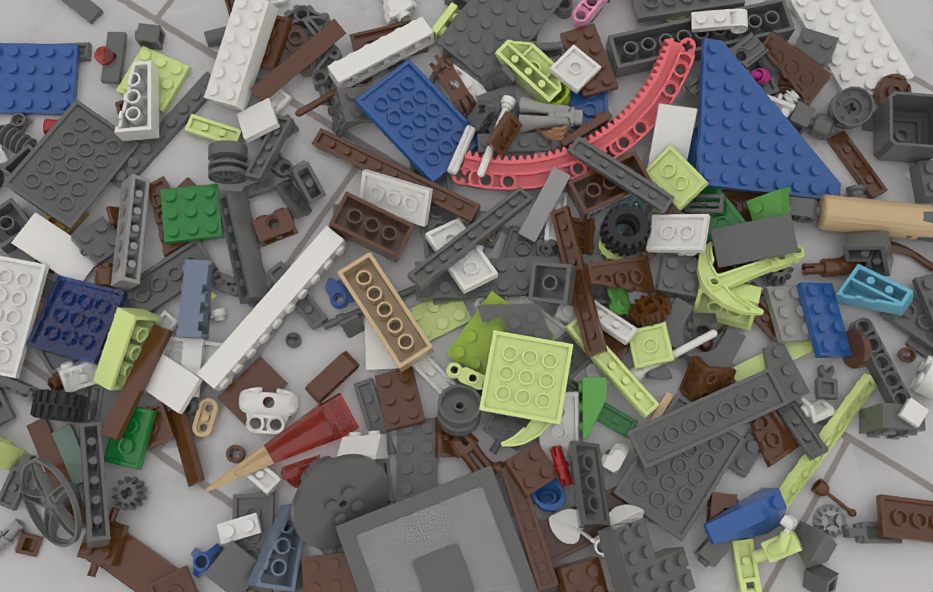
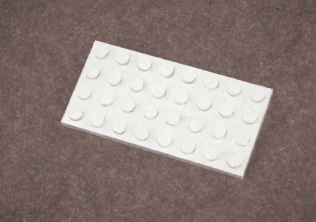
M786 0L802 28L805 27L839 38L827 68L834 73L831 79L839 92L848 87H861L874 96L877 82L886 75L900 74L905 76L906 81L914 77V74L869 0Z

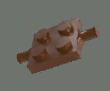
M111 507L109 514L111 537L109 546L87 549V536L85 532L76 557L86 559L91 563L87 576L96 577L99 565L116 566L129 526L116 521L119 508Z

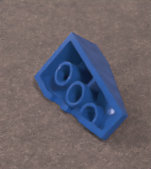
M761 488L703 525L711 544L764 535L781 525L780 522L785 515L787 506L779 488Z

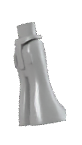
M521 97L519 122L522 124L519 133L539 128L564 127L565 125L573 127V124L582 125L583 110H576L574 107L542 103ZM524 114H544V115H548V116L524 115Z

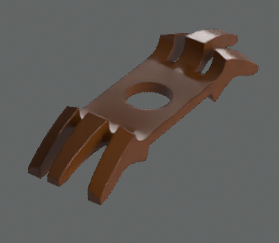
M435 55L434 57L442 72L440 73V70L433 63H430L429 66L435 72L438 79H440L457 110L465 117L459 102L461 101L469 114L472 112L467 97L474 108L477 103L447 55H444L443 58L449 66L448 69L443 60L438 55ZM456 80L459 83V87L456 90L450 89L448 86L450 81Z

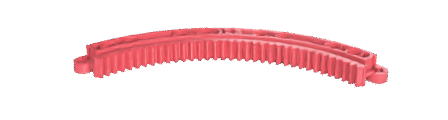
M673 38L665 39L660 45L662 48L658 51L657 61L653 64V68L646 78L647 80L630 103L604 127L583 139L603 152H607L614 159L635 145L655 125L658 104L671 105L679 93L694 61L695 41L691 38H684L678 43L674 42ZM686 43H688V47L691 48L687 50V52H685V47L682 46ZM676 67H680L682 69V75L676 72ZM666 87H670L672 89V95L666 93ZM636 125L643 127V133L636 131ZM619 139L626 141V148H622L619 145ZM569 144L567 149L564 146L560 151L558 149H555L553 153L548 151L546 155L542 152L539 157L537 154H534L532 159L527 155L525 160L522 155L519 156L518 160H516L515 156H512L511 160L507 156L501 160L499 155L494 160L492 155L484 176L490 178L491 182L489 185H483L480 181L481 177L477 175V171L484 153L479 158L478 152L472 156L471 151H468L465 154L462 167L458 170V172L462 171L463 176L469 173L468 182L465 183L464 178L457 181V177L452 174L451 179L457 185L481 190L515 191L518 187L524 190H535L543 187L553 167L569 174L570 178L568 181L593 169L567 153L572 144ZM574 165L581 167L582 171L580 174L574 173ZM508 177L512 180L513 184L511 187H506L503 184L504 178Z

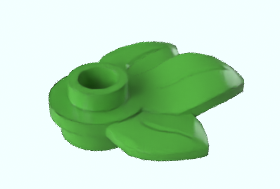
M607 287V293L611 298V302H609L610 310L616 315H630L629 309L631 306L628 303V292Z

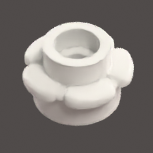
M786 90L787 93L783 95V98L790 103H798L800 98L794 90Z
M225 308L211 310L209 318H213L214 321L226 319L225 315H228V313H226Z

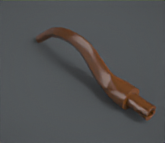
M890 241L892 253L911 257L928 270H933V263L919 253L902 244ZM845 255L839 258L821 259L819 263H803L801 269L805 270L802 272L804 276L820 274L822 278L849 275L857 264L865 266L867 262H846Z

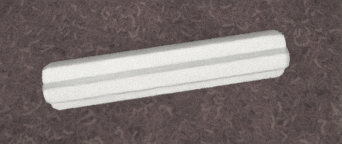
M467 125L447 169L448 173L452 175L457 174L476 131L475 127Z

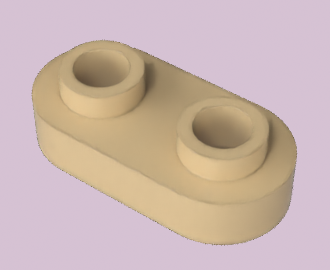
M205 398L199 403V409L196 412L192 426L196 436L206 438L213 433L220 410L216 400ZM212 405V411L208 412V406ZM206 424V431H202V426Z

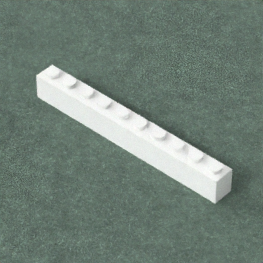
M326 226L198 371L197 375L215 390L225 389L230 383V378L242 370L243 363L255 355L256 348L260 344H264L270 337V332L281 325L283 317L286 314H290L294 310L299 299L302 300L307 295L310 286L315 285L320 280V275L323 271L330 269L333 265V260L343 254L346 249L345 240Z

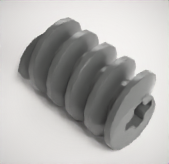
M12 124L0 125V144L14 154H17L28 143L33 148L37 145L36 139L26 135Z

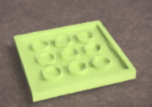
M494 330L479 410L560 425L573 344Z

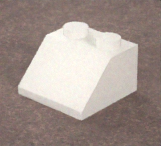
M380 430L368 431V435L361 436V432H351L349 437H342L337 456L361 454L372 459L388 458L387 434H380Z

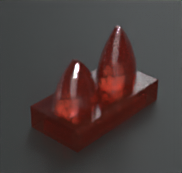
M321 455L283 466L281 469L282 479L287 480L291 486L298 489L301 484L300 477L303 471H306L309 464L314 460L322 459Z

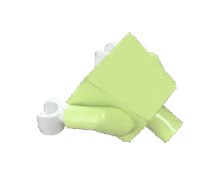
M785 515L780 522L785 529L781 530L780 535L762 542V548L752 551L757 563L767 559L772 563L803 550L794 531L797 525L796 518L791 515Z

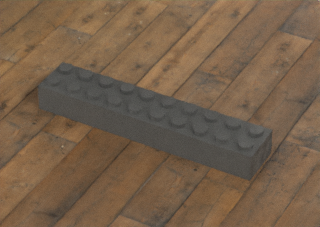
M770 0L733 8L747 10L748 30L740 34L732 33L731 29L692 33L691 17L608 35L606 49L615 78L650 71L653 68V64L657 61L658 51L662 48L660 45L665 39L673 38V41L678 43L684 38L693 39L696 44L694 61L701 59V41L704 38L722 40L728 48H731L751 32L761 42H764L769 33L774 31L788 41L795 31V27L786 1ZM688 43L682 45L683 47H685V52L691 49L690 47H688Z

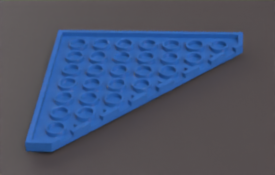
M704 38L701 41L696 170L709 183L706 187L768 194L781 188L791 187L789 197L809 198L817 201L824 194L841 196V183L725 43L722 40Z

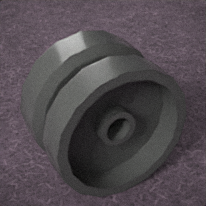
M456 384L442 391L437 404V419L443 431L460 437L469 435L476 430L481 418V410H479L481 397L475 389L468 385Z

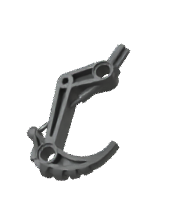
M297 4L293 6V10H287L284 13V17L293 20L292 25L303 27L311 37L321 30L319 25L324 27L331 21L328 13H318L311 5ZM335 44L324 52L325 56L321 54L317 58L316 69L311 75L315 90L319 92L320 97L330 92L329 88L333 82L329 76L327 66L343 58L340 49ZM332 99L322 105H330Z

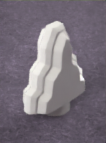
M382 0L384 2V19L388 25L409 21L412 17L411 14L418 7L413 0Z

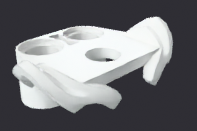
M262 387L245 389L239 395V407L247 416L246 427L253 433H281L289 416L297 413L300 406L298 395L283 389H277V393L262 392ZM272 397L275 402L274 406L270 408L265 407L263 404L264 398ZM259 418L261 426L256 427L252 425L251 419ZM278 419L281 421L282 426L274 428L271 425V421Z

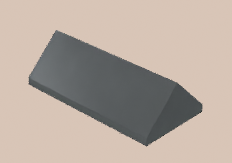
M570 441L568 452L578 529L611 525L599 444Z

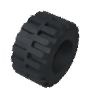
M624 203L622 207L618 204L615 206V209L612 207L606 213L599 235L602 237V244L606 243L605 248L607 250L610 248L612 250L611 253L615 254L617 252L619 253L618 256L622 257L624 254L627 257L631 256L632 253L635 255L639 250H642L652 230L650 227L651 220H647L649 216L647 213H642V208L637 209L634 204L628 206V203ZM626 224L630 226L635 235L624 236L620 234L616 229V225Z
M38 389L34 392L30 415L41 419L79 423L84 419L87 397L71 392Z

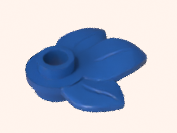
M329 278L327 280L325 289L330 295V303L334 308L343 309L348 303L355 302L341 279L336 281ZM342 297L343 301L337 303V298Z

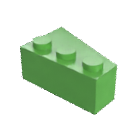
M791 187L781 188L746 201L752 221L789 214L791 212V205H789Z

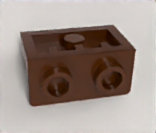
M505 111L486 141V144L493 150V154L504 156L521 129L522 124L511 112Z

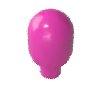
M762 68L753 70L750 74L759 84H766L771 77L770 72Z

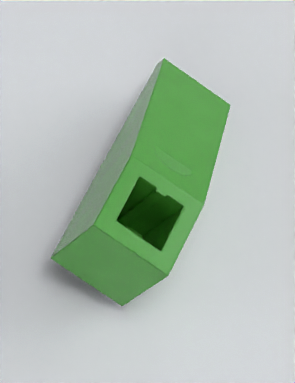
M582 377V381H579V393H583V401H579V413H583V421H579V433H583V438L588 437L607 399V377Z

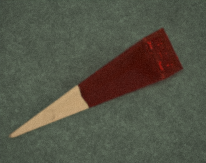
M338 393L325 402L318 404L209 485L205 492L214 490L302 452L338 440L358 429L359 426L343 396Z

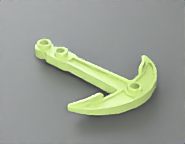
M709 242L706 245L705 253H700L696 272L703 291L721 307L743 315H763V309L750 303L742 295L736 297L729 289L769 272H776L787 268L792 263H800L805 253L803 248L798 246L799 252L762 259L718 274L713 267V243Z
M456 362L450 363L447 366L446 374L449 378L458 379L464 385H468L477 391H483L485 375L468 367L462 368ZM452 367H457L458 372L456 374L451 373L450 369ZM470 375L476 376L475 382L469 380ZM530 420L526 428L523 427L513 437L501 442V446L512 447L526 444L540 436L551 423Z

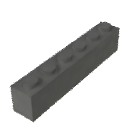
M227 190L217 200L240 304H258L269 292L262 264L257 235L252 223L253 217L250 211V203L246 192Z
M101 421L79 424L87 549L109 546L111 539Z

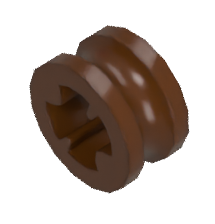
M232 445L226 451V458L230 462L240 463L245 459L246 451L241 446ZM233 450H240L239 458L231 457Z

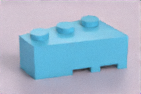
M857 264L837 292L836 297L838 304L902 316L913 301L914 291Z

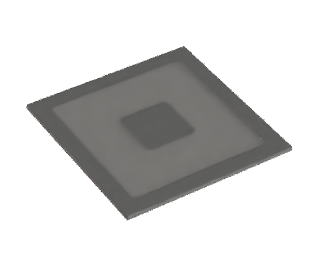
M491 465L335 526L358 592H539Z

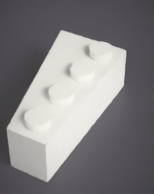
M151 60L133 62L127 82V93H124L123 108L118 116V127H115L114 133L122 141L159 138V70Z

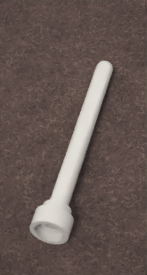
M509 95L502 97L500 102L501 112L496 125L505 111L510 112L514 109L516 104L515 98ZM489 146L486 148L477 171L479 177L484 176L493 154V150Z
M710 330L673 350L674 358L716 337L717 331ZM663 364L638 370L633 367L629 371L640 382L645 377V374Z

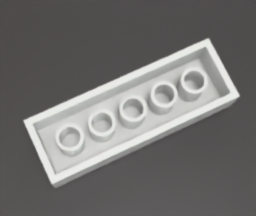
M235 0L204 98L212 103L239 111L247 109L252 94L250 88L255 85L279 10L269 0Z

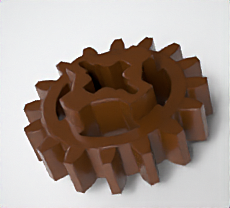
M656 292L655 294L648 293L646 297L641 295V299H635V304H630L629 313L632 321L636 322V325L642 323V326L645 327L647 324L653 326L654 322L660 324L661 319L666 320V315H671L673 308L668 296L666 297L664 293L659 296V293Z

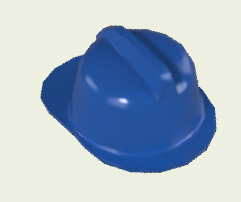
M557 478L531 493L536 506L545 512L554 513L566 503L567 495Z

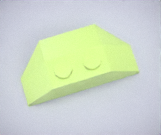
M507 40L495 52L500 64H505L516 76L515 82L531 97L549 104L561 92V81L549 72V68L554 62L533 43Z

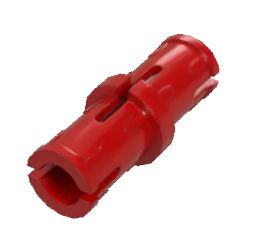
M562 446L550 447L549 451L554 462L553 467L559 475L561 486H571L573 483L568 469L569 463L565 460Z

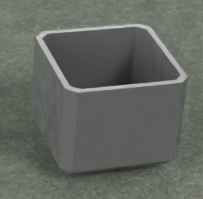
M894 91L873 112V155L878 160L917 163L918 161L931 160L933 158V94ZM897 133H902L905 136V140H900L897 137Z

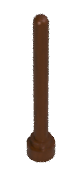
M372 76L358 84H367L371 82ZM337 88L296 110L295 115L301 117L328 102L334 96Z

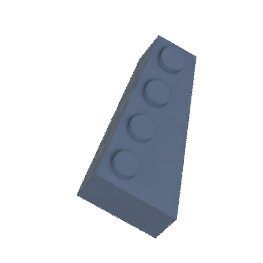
M185 259V264L182 265V275L184 276L183 283L181 284L177 337L209 338L213 262L210 260Z
M292 504L281 505L247 582V586L290 592L295 591L303 540L292 525Z

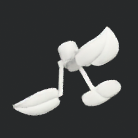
M634 505L616 506L609 512L610 526L626 519L642 518L644 510ZM564 509L549 517V524L559 540L567 544H575L578 542L580 534H582L593 543L596 552L600 554V563L608 592H611L614 587L606 559H603L605 556L599 535L592 538L582 530L583 528L578 529L575 509Z

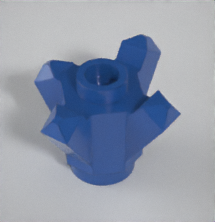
M217 543L205 552L195 547L191 552L194 567L193 575L199 579L214 563L223 547Z

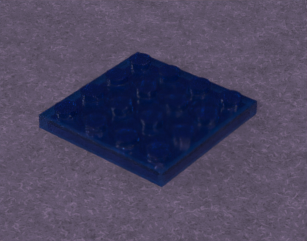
M58 275L26 346L98 365L117 307L123 308L128 293Z

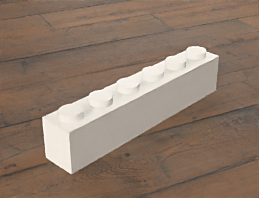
M423 17L412 20L409 24L395 29L394 32L382 36L373 43L366 44L363 48L331 63V65L327 66L329 76L337 88L352 87L433 44L434 32Z

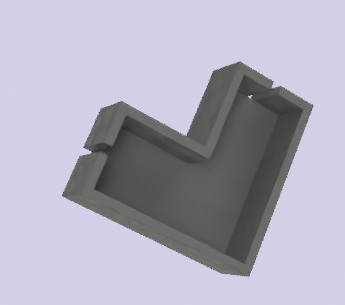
M644 517L626 519L598 531L615 592H688L696 588L691 570L686 567L689 564L684 547L664 548L654 553Z

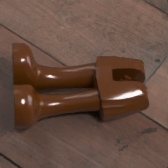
M471 433L460 436L466 447L456 437L449 440L450 447L456 458H462L471 472L480 470L469 452L478 459L484 468L491 465L494 475L505 467L502 461L493 462L487 458L478 445L479 440Z

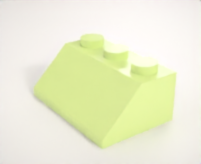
M743 283L729 289L736 297L742 295L750 303L758 307L761 287ZM699 286L693 313H716L717 323L750 331L754 315L738 314L721 307L710 299L701 286Z

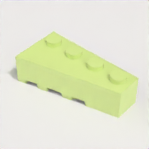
M117 307L93 382L108 390H122L155 322L159 324L162 317L145 309Z

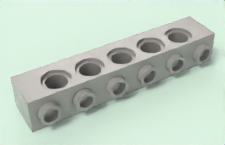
M131 174L122 181L111 286L130 290L140 284L150 179Z

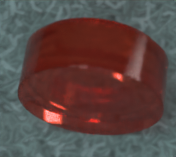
M101 46L96 49L94 58L100 65L106 66L113 62L114 53L109 47Z

